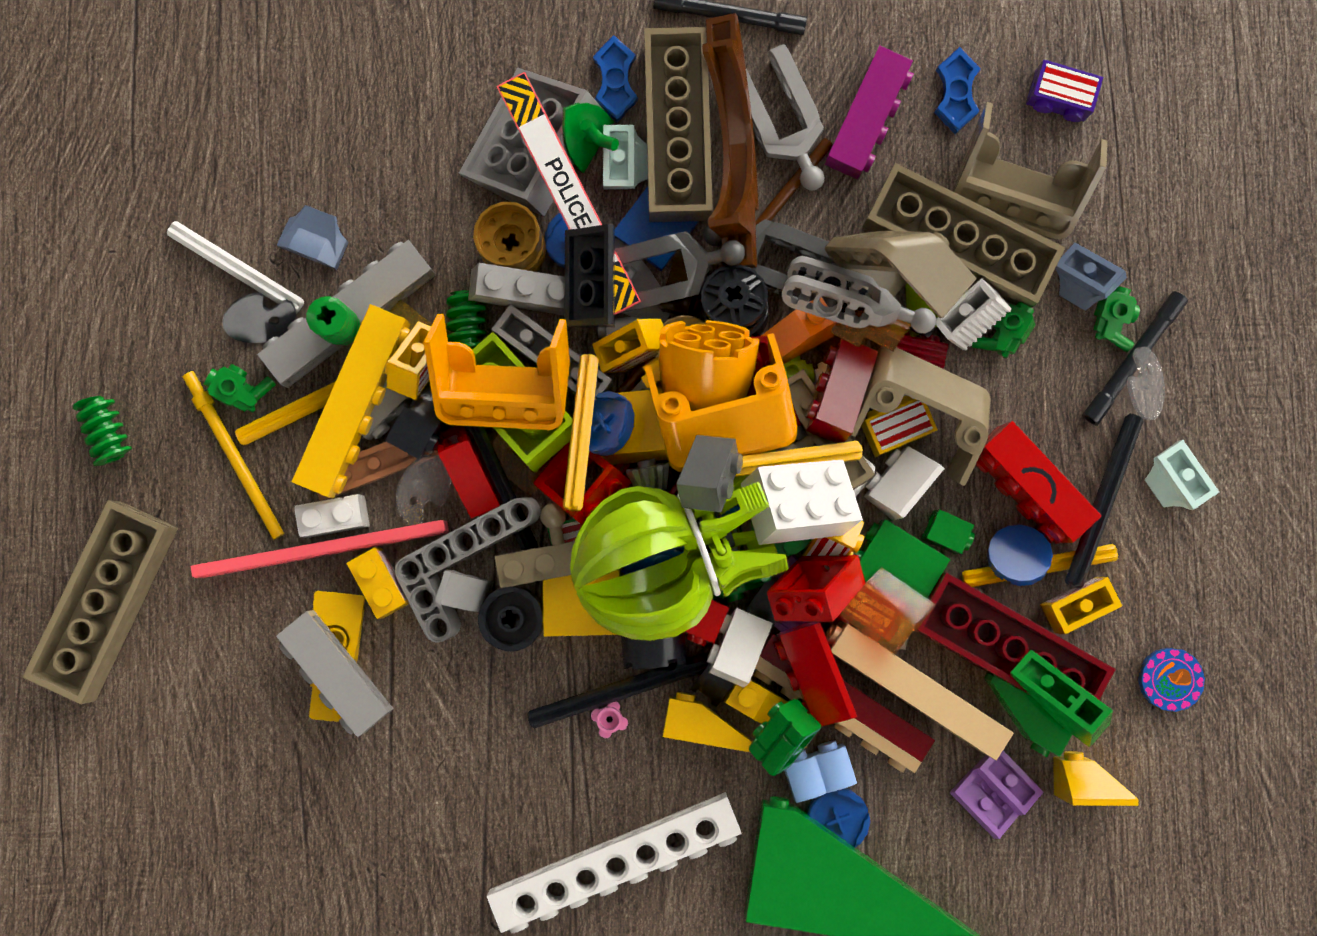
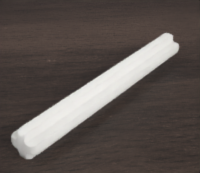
M174 221L168 228L167 235L276 303L279 304L286 299L292 301L296 314L303 307L304 300L179 222Z

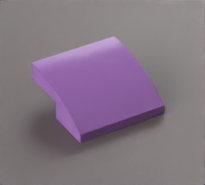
M1003 750L997 761L987 755L983 757L950 791V794L994 839H1000L1019 815H1025L1043 794V791Z

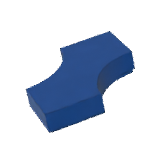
M613 35L593 56V61L597 64L602 74V86L595 100L618 123L638 101V97L631 89L628 81L629 70L636 60V55Z
M961 47L954 51L935 70L942 80L944 94L942 102L934 113L954 134L958 133L979 113V108L972 97V83L981 68Z

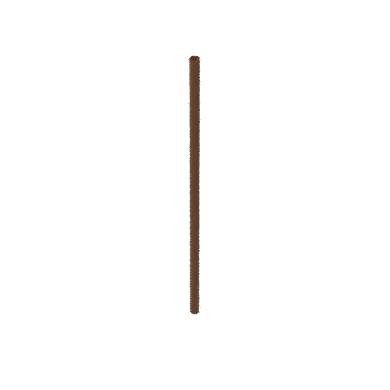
M823 138L809 155L813 166H817L833 146L832 142L827 138ZM800 167L755 221L756 225L764 219L772 221L800 187V174L802 172ZM723 262L716 269L723 267ZM701 294L697 295L691 316H694L702 306ZM656 357L636 366L615 393L631 392L641 381V377L646 374L642 367Z

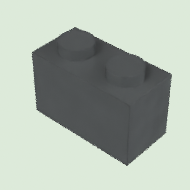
M696 435L676 484L682 508L722 512L726 499L732 497L734 477L736 474H740L743 465V456L741 453H738L736 439Z

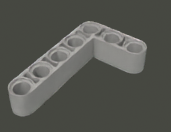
M522 497L510 500L397 562L395 566L396 578L424 634L429 640L439 643L450 639L458 634L461 627L460 618L455 608L434 603L441 583L438 574L538 521L541 509L535 499ZM521 503L526 505L529 511L526 520L520 519L517 514V508ZM493 518L497 519L501 525L498 535L494 534L490 529V522ZM465 533L470 534L473 538L471 549H468L463 543ZM439 547L446 554L444 563L439 562L436 557V551ZM411 562L416 563L419 573L417 577L410 573ZM425 590L432 594L433 603L431 605L424 601L423 595ZM439 619L444 620L447 624L446 634L438 629L437 623Z

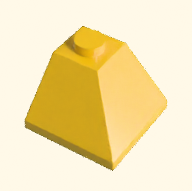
M1065 751L1064 757H1053L1054 795L1071 805L1138 806L1137 797L1099 764L1084 757L1083 752Z

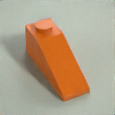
M821 297L820 302L822 303V305L828 307L823 298ZM796 309L761 336L774 333L782 362L785 364L834 337L838 322Z

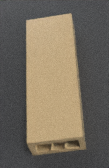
M839 622L836 626L832 624L826 631V639L835 657L970 746L997 761L1014 734L1012 731L849 624Z

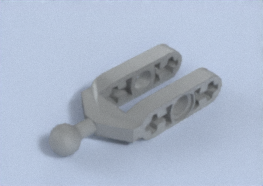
M785 44L769 50V58L803 130L779 140L772 121L746 69L753 133L764 150L766 157L797 160L802 170L800 174L802 186L810 191L817 190L823 185L825 177L819 167L813 166L808 153L823 133L824 127L820 121L817 108Z
M807 256L796 257L789 265L788 279L782 289V299L791 308L854 328H864L869 325L882 327L898 319L910 323L912 328L918 333H927L936 325V317L931 310L920 308L912 311L901 307V304L887 289L879 287L877 282L868 275ZM801 267L807 268V274L804 276L798 275ZM817 271H820L819 279L815 280ZM834 276L841 281V285L837 287L824 283V279ZM847 280L851 281L849 290H846ZM862 286L868 287V293H865V295L859 294ZM795 287L802 289L799 297L792 296ZM811 293H815L813 303L809 302ZM824 296L837 300L838 303L833 307H826L822 305L820 298ZM843 303H847L845 313L840 312L842 310ZM858 307L865 308L861 317L855 316V310Z

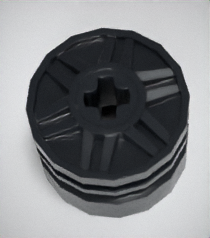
M727 265L716 269L707 277L701 291L704 322L712 320L731 323L750 330L749 337H759L768 323V290L764 279L755 270L744 265Z

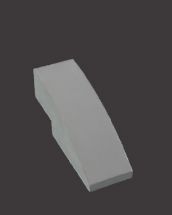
M445 570L434 603L479 612L483 602L489 596L494 582L471 574Z

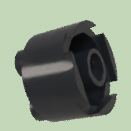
M517 586L497 589L489 594L480 608L478 615L479 630L483 638L497 649L507 652L522 650L534 643L543 631V605L540 599L528 589ZM510 609L513 614H519L520 620L516 621V627H513L512 623L506 624L505 617L509 616L508 610Z
M685 632L676 637L651 641L634 640L621 636L624 669L631 667L632 669L667 667L672 662H677V665L688 663Z

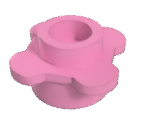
M617 701L608 704L602 709L596 708L591 713V719L597 723L599 735L603 738H609L612 733L617 730H625L628 726V720L622 716L619 710L620 704ZM611 716L613 720L612 722H607L606 718Z

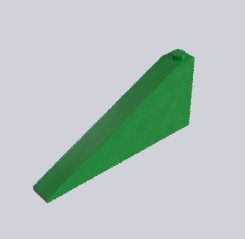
M771 796L770 800L762 799L744 910L747 923L829 936H981L817 820L811 818L797 806L789 804L788 799Z

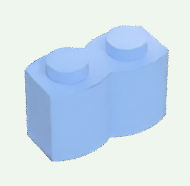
M836 740L818 745L819 750L807 754L806 750H803L794 763L784 770L793 800L796 803L857 784L845 745H837Z

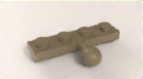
M803 369L788 378L794 408L801 427L807 436L794 444L776 449V451L835 444L832 441L806 431L810 420L805 417L811 401L817 399L819 392L815 390V385ZM849 437L845 442H850L852 439ZM863 456L859 460L844 462L853 490L875 477V473Z
M549 503L542 508L540 513L542 523L549 528L552 545L494 556L500 588L571 575V553L575 541L564 542L561 525L565 522L566 512L559 505Z

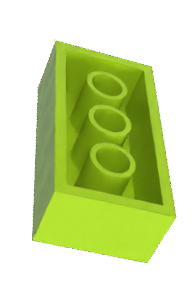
M494 332L472 349L475 354L476 365L525 367ZM565 411L561 425L554 430L493 428L535 473L571 440L573 418Z

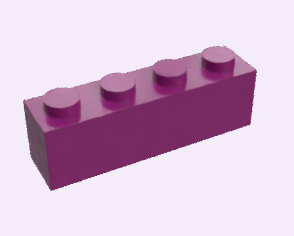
M879 45L824 165L857 180L862 171L869 172L876 155L871 154L875 143L881 146L889 129L883 125L888 116L894 118L901 103V100L896 99L900 89L907 90L914 73L909 71L913 60Z

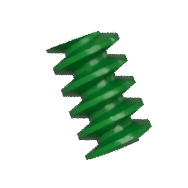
M469 290L450 292L452 296L446 299V304L452 308L447 310L446 316L453 321L446 324V329L454 333L447 335L448 342H460L473 349L481 342L477 340V337L486 334L485 330L477 328L478 324L486 322V318L477 316V312L486 310V306L475 301H469Z
M331 296L320 297L314 300L306 313L309 328L325 341L334 345L346 346L352 343L360 328V320L356 313L338 298Z
M102 396L88 397L72 405L73 410L80 411L76 415V419L78 422L84 423L80 430L81 433L88 435L84 439L85 444L93 446L89 450L90 457L97 458L93 462V466L96 467L115 462L132 450L131 446H121L120 444L128 438L127 434L116 433L117 430L124 426L123 423L112 422V419L119 415V411H108V407L115 404V400L104 399Z

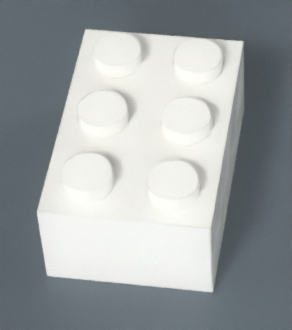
M843 460L757 467L741 483V486L745 487L759 482L769 504L768 508L751 518L759 545L842 536L863 520Z

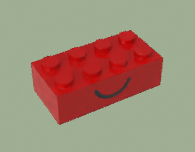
M1013 421L996 427L988 435L987 442L975 465L983 473L989 472L996 480L994 483L996 488L1007 497L1010 495L1018 503L1016 506L1017 510L1026 519L1030 520L1032 518L1039 526L1037 530L1045 536L1049 543H1073L1102 517Z

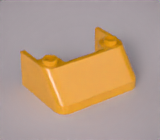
M437 314L423 343L436 416L442 422L449 425L554 430L561 425L565 414L570 367L566 319H559L550 346L541 350L538 355L536 368L476 365L475 354L469 346L460 342H448L444 314Z
M774 333L767 335L768 354L771 365L761 368L754 377L756 395L691 411L689 402L682 393L670 391L658 394L651 365L645 366L665 449L673 469L682 472L696 435L736 439L738 453H741L742 456L783 448L795 441L797 437V422L788 378Z

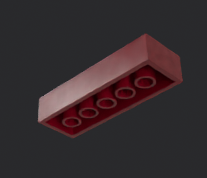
M947 572L942 573L918 614H915L910 624L912 630L1028 695L1030 694L1010 675V672L1030 650H1033L1098 700H1100L1116 670Z

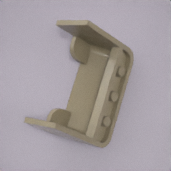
M987 102L969 141L954 192L1037 234L1052 239H1063L1069 236L1106 169L1107 140H1100L1088 164L1079 161L1065 162L1058 168L1054 177L997 158L1000 151V141L994 134L988 132L993 103Z
M876 231L833 237L825 246L826 253L839 267L872 277L879 287L887 289L893 297L907 282L939 318L945 317L977 279L948 247L949 241L938 232L932 234L930 232Z
M894 346L879 348L852 436L856 437L869 408L882 413L892 412L899 406L905 394L960 420L954 433L955 442L959 447L945 475L965 486L988 439L991 405L988 391L979 385Z

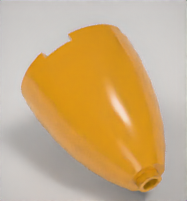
M706 320L705 324H693L690 326H685L686 323L683 321H677L661 328L659 337V370L662 393L670 391L682 393L687 398L691 411L747 397L756 367L759 339L749 337L750 330L731 323Z

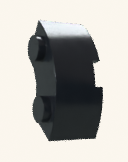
M430 380L417 399H413L410 407L403 408L385 440L417 459L422 458L428 453L432 454L436 450L441 440L439 434L447 425L435 414Z

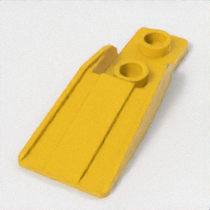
M316 591L314 593L313 610L357 663L365 597L356 594ZM314 683L310 684L312 695L309 717L315 720L338 722L342 717L334 708L332 710L329 709L319 697L321 691Z

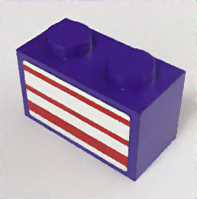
M1043 60L1035 70L1026 105L1033 106L1034 110L1040 113L1053 112L1063 115L1065 120L1071 122H1084L1094 112L1104 77Z

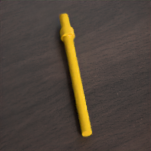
M194 371L184 374L182 378L193 395L191 400L197 411L203 413L271 537L275 540L283 536L285 533L213 407L215 403L213 398L209 396L208 391L203 389Z

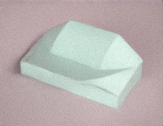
M603 125L604 135L619 140V146L616 151L603 148V188L635 189L638 183L648 179L647 144L637 135L634 125Z
M1184 440L1176 442L1154 458V466L1145 478V482L1163 507L1178 506L1194 510L1219 493Z

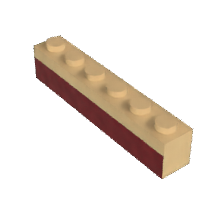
M770 633L753 675L770 685L772 680L783 687L780 693L791 700L802 699L799 690L793 692L786 674L791 672L787 660L781 661L774 643L779 642V639ZM844 681L857 717L835 723L834 728L849 738L852 733L863 739L860 745L875 755L878 754L879 750L890 757L887 763L904 773L906 768L915 773L935 740Z

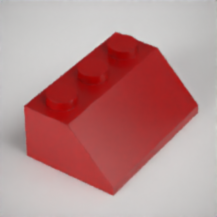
M808 621L778 633L779 642L774 643L781 661L787 660L791 672L786 674L793 692L799 690L803 700L802 705L808 710L807 713L812 714L821 724V727L856 718L857 714L821 623Z

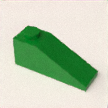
M1030 650L1010 672V675L1064 729L1089 748L1110 725L1113 713L1111 708L1033 650Z
M986 673L984 680L1022 736L1033 742L1030 748L1045 757H1048L1050 753L1061 757L1072 734L1064 729L1032 696L997 676Z

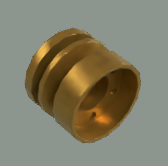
M500 202L491 205L480 214L474 225L473 239L477 251L485 264L537 272L541 268L546 258V243L536 217L527 207L516 202ZM507 247H513L511 251L507 249Z

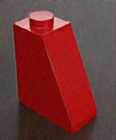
M456 425L439 434L441 440L437 445L438 455L470 518L480 517L499 507V501L465 427Z

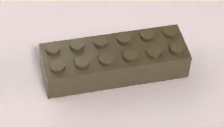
M706 27L644 28L649 222L708 221V218L712 215L708 66L702 49V44L707 43Z
M897 163L894 164L862 228L870 232L902 231L930 232L932 234L938 232L949 241L948 247L977 278L973 282L974 284L982 278L995 288L1002 298L1014 304L1022 302L1031 308L1038 304L1065 250V247Z
M108 500L22 678L78 704L96 701L175 537L178 527L123 502Z

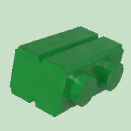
M793 699L786 704L782 701L778 702L767 713L770 720L763 722L752 733L755 739L749 746V751L758 761L762 762L761 765L771 776H776L788 769L821 728V724L812 714L807 713L808 710L798 699Z

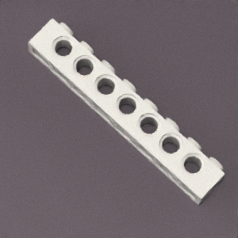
M725 792L489 890L487 899L500 932L503 933L510 930L511 933H516L527 928L529 921L539 917L541 921L553 918L559 913L558 909L570 905L571 909L584 905L589 901L587 897L600 893V896L609 895L618 890L617 885L626 881H630V884L640 882L648 877L647 873L658 868L660 872L669 870L678 865L677 860L687 856L690 859L703 856L708 852V847L719 844L720 847L730 845L737 841L736 836L742 833ZM707 820L714 824V829L710 834L701 835L696 831V827L701 821ZM672 833H679L685 840L681 846L671 847L666 841L667 837ZM643 845H649L654 849L655 854L650 859H642L637 855L638 848ZM611 858L622 859L625 867L618 872L610 870L607 862ZM582 870H589L594 874L595 880L590 884H584L578 879L577 874ZM558 882L564 886L565 893L561 896H554L549 892L548 885ZM522 895H529L534 899L535 905L532 908H524L519 904L518 898Z

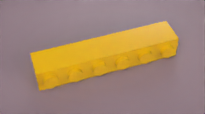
M372 304L369 305L291 482L329 498H334L336 493L341 494L347 482V476H344L349 464L353 465L360 453V447L357 446L362 434L367 435L372 426L373 417H370L374 406H379L384 399L386 388L383 386L387 379L388 361L411 332V329H409L411 324L405 318Z

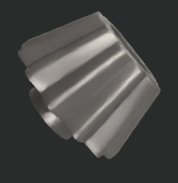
M656 458L638 461V467L626 470V474L633 487L667 489L669 462L657 464Z

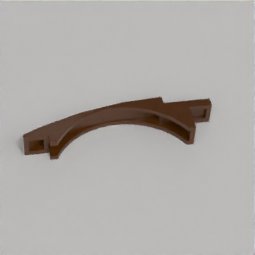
M736 13L706 19L707 43L702 44L703 55L711 75L717 99L723 140L721 193L714 212L708 218V227L722 238V245L729 240H736L743 245L745 256L738 265L757 268L755 211L759 210L756 154L743 45L738 16Z

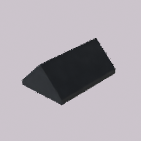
M612 224L565 230V319L567 327H615V230Z

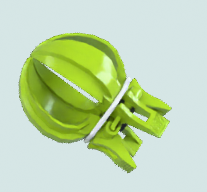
M749 475L734 477L732 497L726 499L722 512L682 508L679 493L677 498L675 495L664 490L641 486L621 489L601 501L586 518L572 547L571 577L583 608L599 625L620 636L647 641L676 637L700 622L708 611L713 593L715 596H719L721 594L720 590H722L727 597L736 587L747 581L770 577V575H777L781 571H787L786 555L776 554L777 549L774 543L759 545L755 530L731 533L733 529L769 507L760 483L756 482L742 487L741 483ZM739 504L740 510L724 517L721 516L723 513ZM746 544L748 547L747 550H731V548ZM684 546V553L664 562L613 579L586 585L606 574L644 558Z

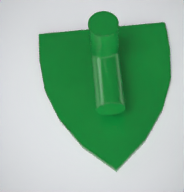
M575 103L563 108L562 130L564 144L568 156L581 173L585 172L599 146L611 151H616L619 146L618 139L603 134V125H612L614 121L603 109L590 103Z

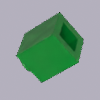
M940 509L933 510L921 539L953 554H962L963 550L968 551L975 537V534L972 533L974 524Z

